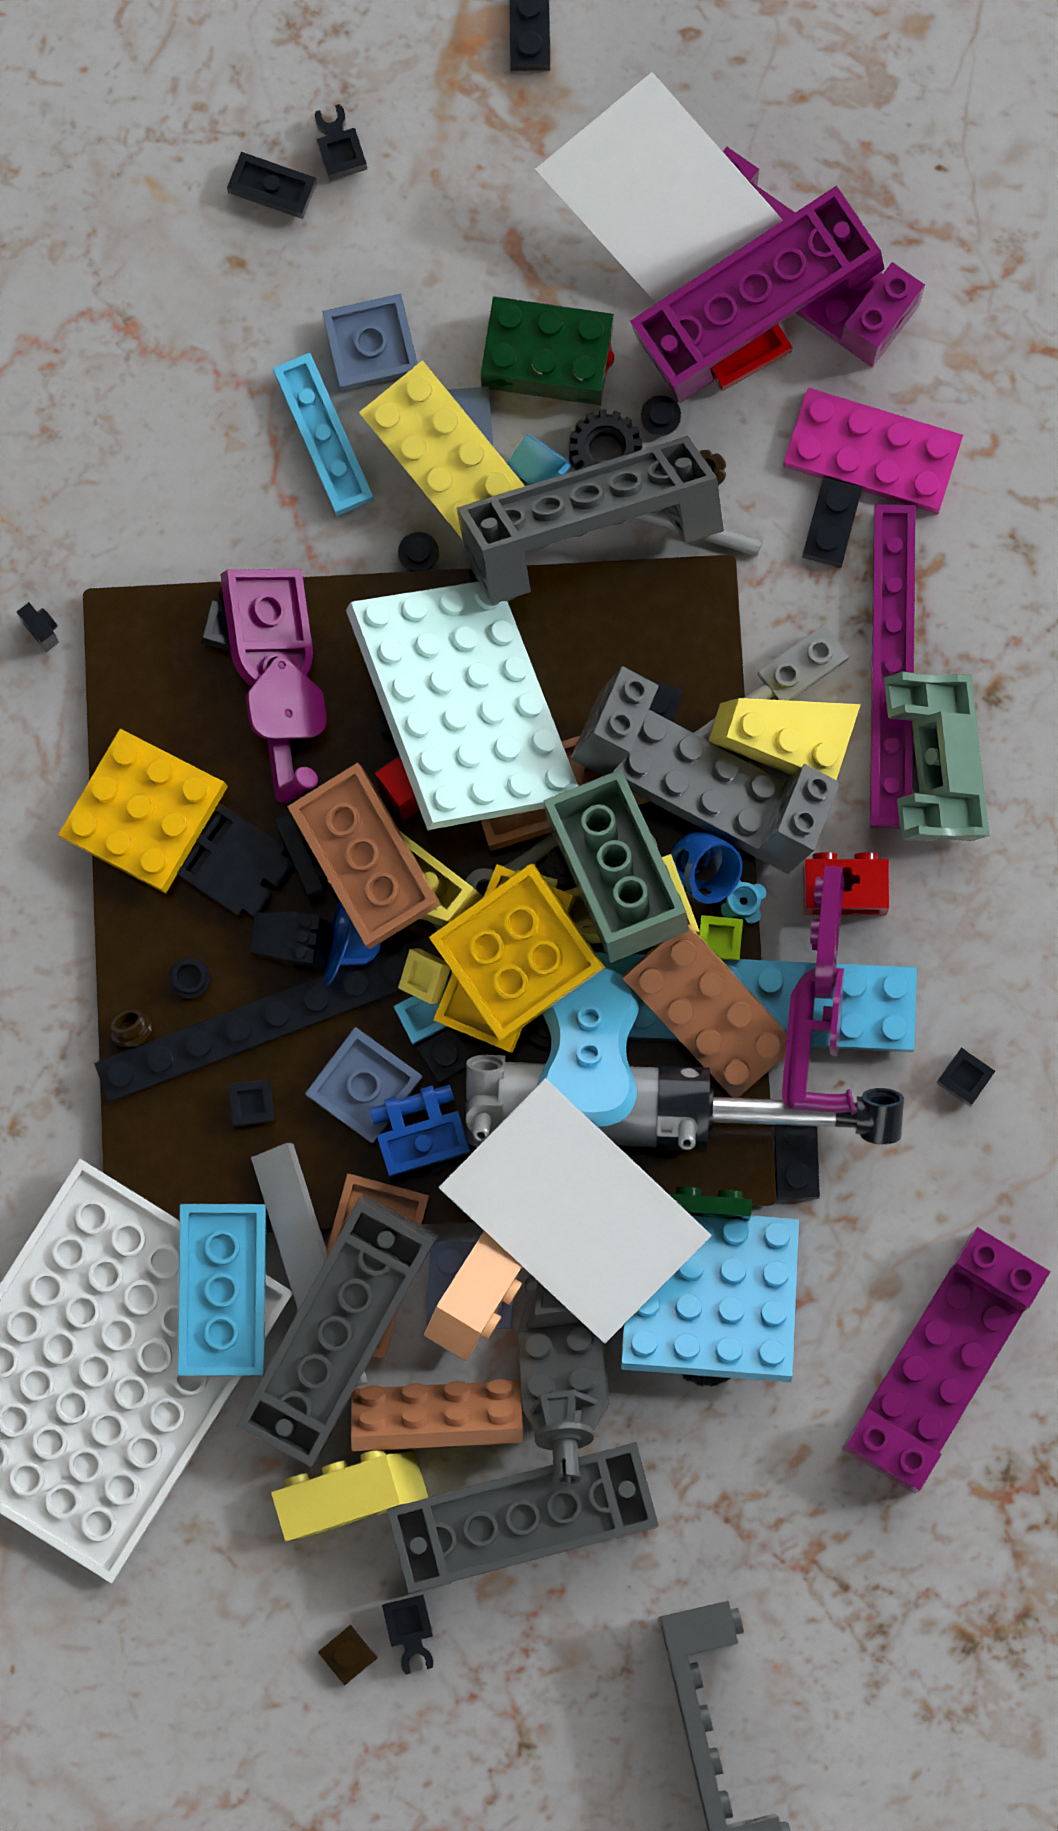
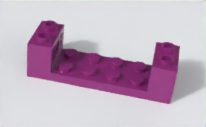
M726 146L723 153L782 220L795 213L757 186L759 168ZM891 262L884 273L880 272L850 292L843 281L795 314L873 368L920 306L925 284Z
M836 185L632 319L630 323L638 341L678 401L682 403L714 382L710 368L843 281L851 292L885 270L882 251Z
M977 1227L970 1234L842 1447V1450L912 1493L919 1492L941 1457L940 1451L1023 1312L1030 1308L1051 1271Z

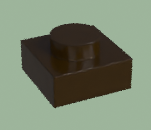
M352 1625L348 1626L318 1651L319 1655L344 1686L378 1659Z

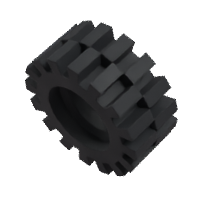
M607 409L599 410V415L594 416L593 412L587 414L586 420L582 421L580 419L576 423L575 431H572L570 435L569 461L574 466V471L600 463L591 456L589 451L593 440L600 436H611L619 442L622 450L619 457L642 450V439H640L638 427L632 426V420L628 416L625 419L621 418V412L613 411V415L606 414Z

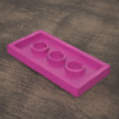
M808 387L783 467L822 479L824 477L863 487L862 491L903 504L916 505V508L939 514L963 435Z

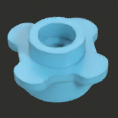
M739 880L733 892L721 906L722 915L725 918H743L749 924L757 923L761 918L759 908L761 900L766 897V889L761 884L753 885ZM746 898L748 903L742 905L740 899Z

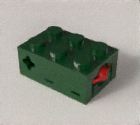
M493 296L480 373L481 387L488 386L490 390L601 406L606 374L615 360L611 347L614 314Z

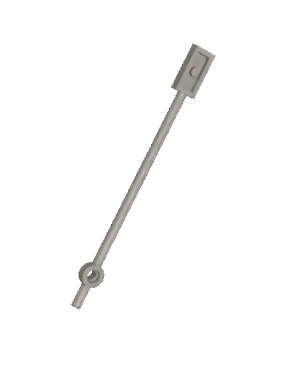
M824 624L760 669L757 675L764 684L744 698L770 700L774 697L776 700L791 701L847 662L849 656ZM715 718L694 732V734L708 741ZM553 832L504 867L517 872V870H523L528 865H535L543 860L551 849L558 846ZM488 868L477 869L467 877L465 882L474 889H477L480 883L490 882L494 870ZM432 923V925L434 926V928H435L437 931H438L439 929H441L442 927H444V926H441V925Z

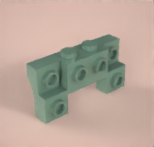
M899 672L885 677L888 718L912 721L920 794L914 793L897 799L901 839L933 842L940 839L975 841L988 837L989 827L972 675H931Z

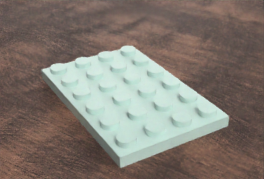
M473 582L350 602L346 612L427 830L544 809L543 800L578 787L507 601L491 604L480 583Z

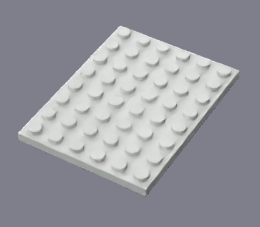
M79 1159L0 1283V1513L108 1582L114 1583L242 1376L178 1375L180 1221L87 1162ZM267 1275L265 1281V1340L293 1297L291 1290Z

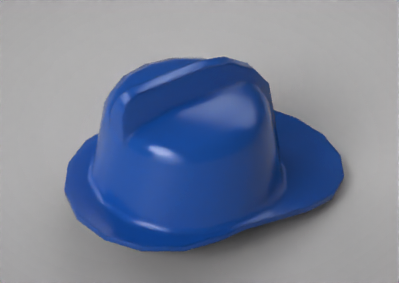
M340 900L338 901L332 924L331 947L323 976V984L325 986L332 982L340 965H365L374 959L380 951L382 944L381 942L371 949L365 946Z

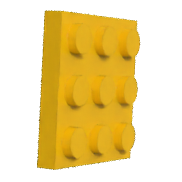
M119 729L58 836L127 874L167 893L178 870L182 867L228 786L224 781Z
M534 864L525 867L429 937L499 1041L509 1038L605 969L603 963Z

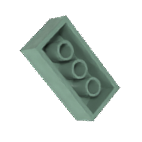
M622 769L543 800L549 826L610 963L689 932L686 910Z

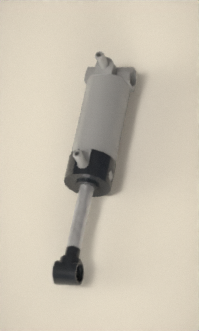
M478 1055L467 1060L466 1099L468 1101L465 1106V1136L470 1145L478 1147L538 1086L540 1075L546 1063L505 1062L504 1055ZM630 1067L637 1085V1099L632 1111L626 1118L616 1124L598 1127L617 1146L656 1148V1150L707 1152L708 1131H712V1122L855 1128V1134H859L863 1140L873 1144L884 1145L896 1143L901 1139L904 1097L901 1093L892 1089L873 1088L865 1091L862 1096H857L856 1103L854 1102L855 1114H851V1112L825 1113L790 1109L784 1104L783 1100L713 1097V1089H710V1067Z

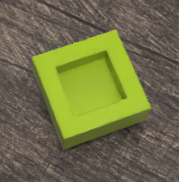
M701 915L699 936L721 960L739 962L743 919Z

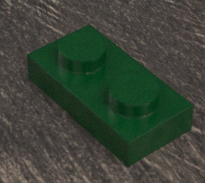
M676 1187V1194L668 1193L691 1216L750 1220L752 1199H743V1192L719 1190L718 1197L701 1196V1189Z

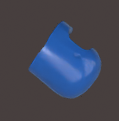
M690 832L682 836L672 849L671 855L682 885L686 887L688 894L699 902L711 904L722 901L733 892L741 878L743 862L740 853L731 844L709 832ZM702 856L703 861L701 864L704 868L708 866L711 857L714 860L716 873L711 880H698L695 878V874L700 872L696 866ZM698 889H705L710 891L711 893L705 895L702 894Z

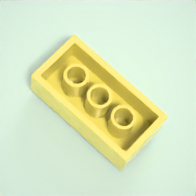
M423 360L359 412L461 539L457 507L525 486Z

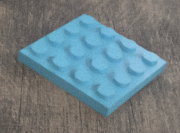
M692 1216L712 1236L624 1324L621 1370L791 1382L793 1376L799 1219L751 1216L750 1220Z

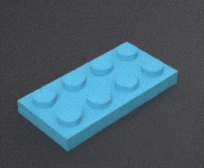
M180 1204L178 1375L264 1376L265 1204Z

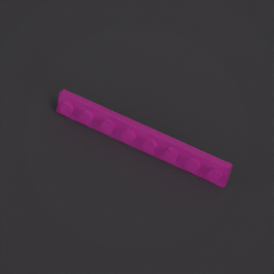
M875 504L870 828L900 829L897 799L913 794L912 721L888 718L884 678L899 672L914 673L916 505Z

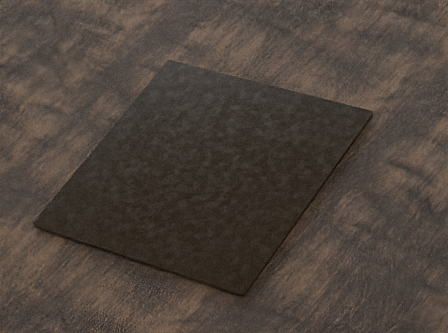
M732 555L527 565L531 592L507 601L561 741L581 735L598 693L622 666L646 679L683 689L674 723L692 733L716 718L720 703L745 697L736 559ZM471 568L303 577L313 647V661L306 676L323 692L327 716L325 729L316 737L289 739L294 773L300 767H308L318 777L317 785L308 791L318 788L346 769L359 763L363 766L399 831L464 881L477 869L488 868L495 870L497 864L504 867L551 834L548 833L490 851L481 820L427 830L421 811H418L402 823L378 790L375 773L400 755L393 736H382L379 698L346 609L350 602L478 582ZM221 581L89 588L83 593L89 781L119 729H122L224 781L228 787L219 803L285 847L275 819L290 813L294 824H296L287 806L300 799V796L286 804L277 802L274 794L267 739L258 736L249 723L246 695L252 686L239 675L234 666L231 652L200 643L211 602L222 603L219 599ZM722 748L749 763V758ZM651 801L638 805L650 833L657 842V849L661 857L670 855L675 843L682 836L693 831H705ZM213 811L204 829L207 827V825L217 812ZM222 818L220 823L212 832V834L208 838L209 841H212V839L215 837V835L220 830L222 825L225 823V818ZM306 846L305 848L310 860H316L310 846ZM733 846L740 853L743 862L741 882L757 884L755 857ZM200 849L187 867V871L190 872L205 849ZM286 851L283 856L292 862L288 851ZM92 855L99 1061L132 1049L115 1045L111 1038V1023L117 1015L131 1009L139 1010L141 1014L149 1018L152 1030L145 1042L141 1044L143 1045L324 975L325 968L314 969L311 966L297 964L287 966L281 962L249 953L254 918L244 911L238 918L177 875L167 893H164ZM702 856L696 866L700 872L695 874V878L698 880H711L717 872L714 860L711 857L708 866L704 868L701 864L703 861ZM545 857L535 866L542 876L548 877L545 870ZM293 865L278 888H275L266 881L263 883L262 887L271 892L272 896L260 913L293 911L315 914L333 924L335 910L340 899L329 882H325L322 884L325 896L310 902ZM480 883L476 890L481 895H484L489 883ZM576 884L570 886L558 885L557 889L567 891L576 888ZM683 886L699 931L701 915L724 917L721 913V906L726 902L727 897L720 902L707 904L694 899L688 894L686 887ZM698 889L702 894L705 895L711 893L710 891L705 889ZM746 898L740 899L742 905L748 903ZM419 918L382 941L378 954L433 934L437 930L431 922ZM743 919L740 959L762 960L759 921L755 924H749ZM330 935V937H329V939H330L329 948H328V951H327V953H326V954H327V959H328V955H329V951H330V947H331V935ZM602 943L589 944L595 953H606ZM656 945L634 954L646 955ZM187 957L197 958L204 962L210 971V986L202 996L196 999L181 998L170 987L169 972L172 966L180 959ZM340 965L339 969L349 965ZM404 991L111 1104L107 1100L100 1081L103 1173L180 1221V1204H265L251 1157L285 1143L294 1144L320 1230H332L347 1173L429 1195L421 1225L475 1222L438 1187L477 1149L476 1146L468 1143L470 1153L453 1158L438 1176L426 1166L389 1178L378 1140L372 1145L305 1095L356 1027L423 1076L422 1081L410 1096L420 1094V1089L433 1085V1088L436 1089L450 1085L454 1101L439 1105L440 1112L443 1116L458 1111L465 1132V1106L468 1101L466 1099V1069L438 1085L419 1054L417 1047L450 1027L412 1045L394 1009L395 1005L413 997V995ZM526 1025L522 1028L513 1053L455 1029L471 1057L478 1055H504L505 1062L547 1063L550 1056L551 1047L544 1048L534 1044L527 1035ZM627 1039L626 1055L630 1067H704L681 1042ZM769 1071L739 1098L770 1099ZM710 1074V1089H713V1097L732 1098ZM270 1079L276 1122L234 1128L228 1084ZM426 1109L402 1116L405 1127L429 1120ZM391 1122L383 1133L393 1131ZM712 1122V1131H708L707 1152L618 1146L667 1193L676 1194V1187H693L701 1189V1196L718 1197L719 1190H734L743 1192V1199H752V1207H769L776 1202L772 1125ZM266 1208V1233H274Z

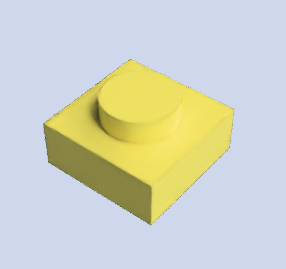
M420 948L410 949L398 988L429 1004L440 1003L450 967L445 960Z

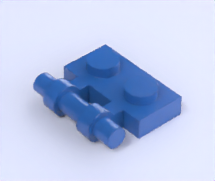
M433 1085L420 1089V1094L397 1100L396 1096L384 1100L385 1104L369 1109L373 1124L390 1120L393 1131L377 1135L389 1178L470 1153L458 1111L443 1116L440 1112L439 1105L454 1101L450 1085L436 1089L433 1088ZM424 1109L427 1110L429 1120L405 1127L402 1116Z

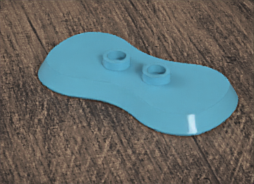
M604 969L543 1013L551 1034V1051L540 1075L538 1085L546 1078L597 1127L609 1126L622 1121L632 1111L637 1099V1085L627 1061L626 1044L630 1030L638 1015L639 998L633 989L622 979L621 974L613 970Z

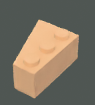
M484 1231L437 1304L424 1336L467 1362L481 1337L484 1336L489 1339L499 1323L501 1316L496 1313L501 1304L505 1302L510 1305L522 1285L517 1278L524 1267Z

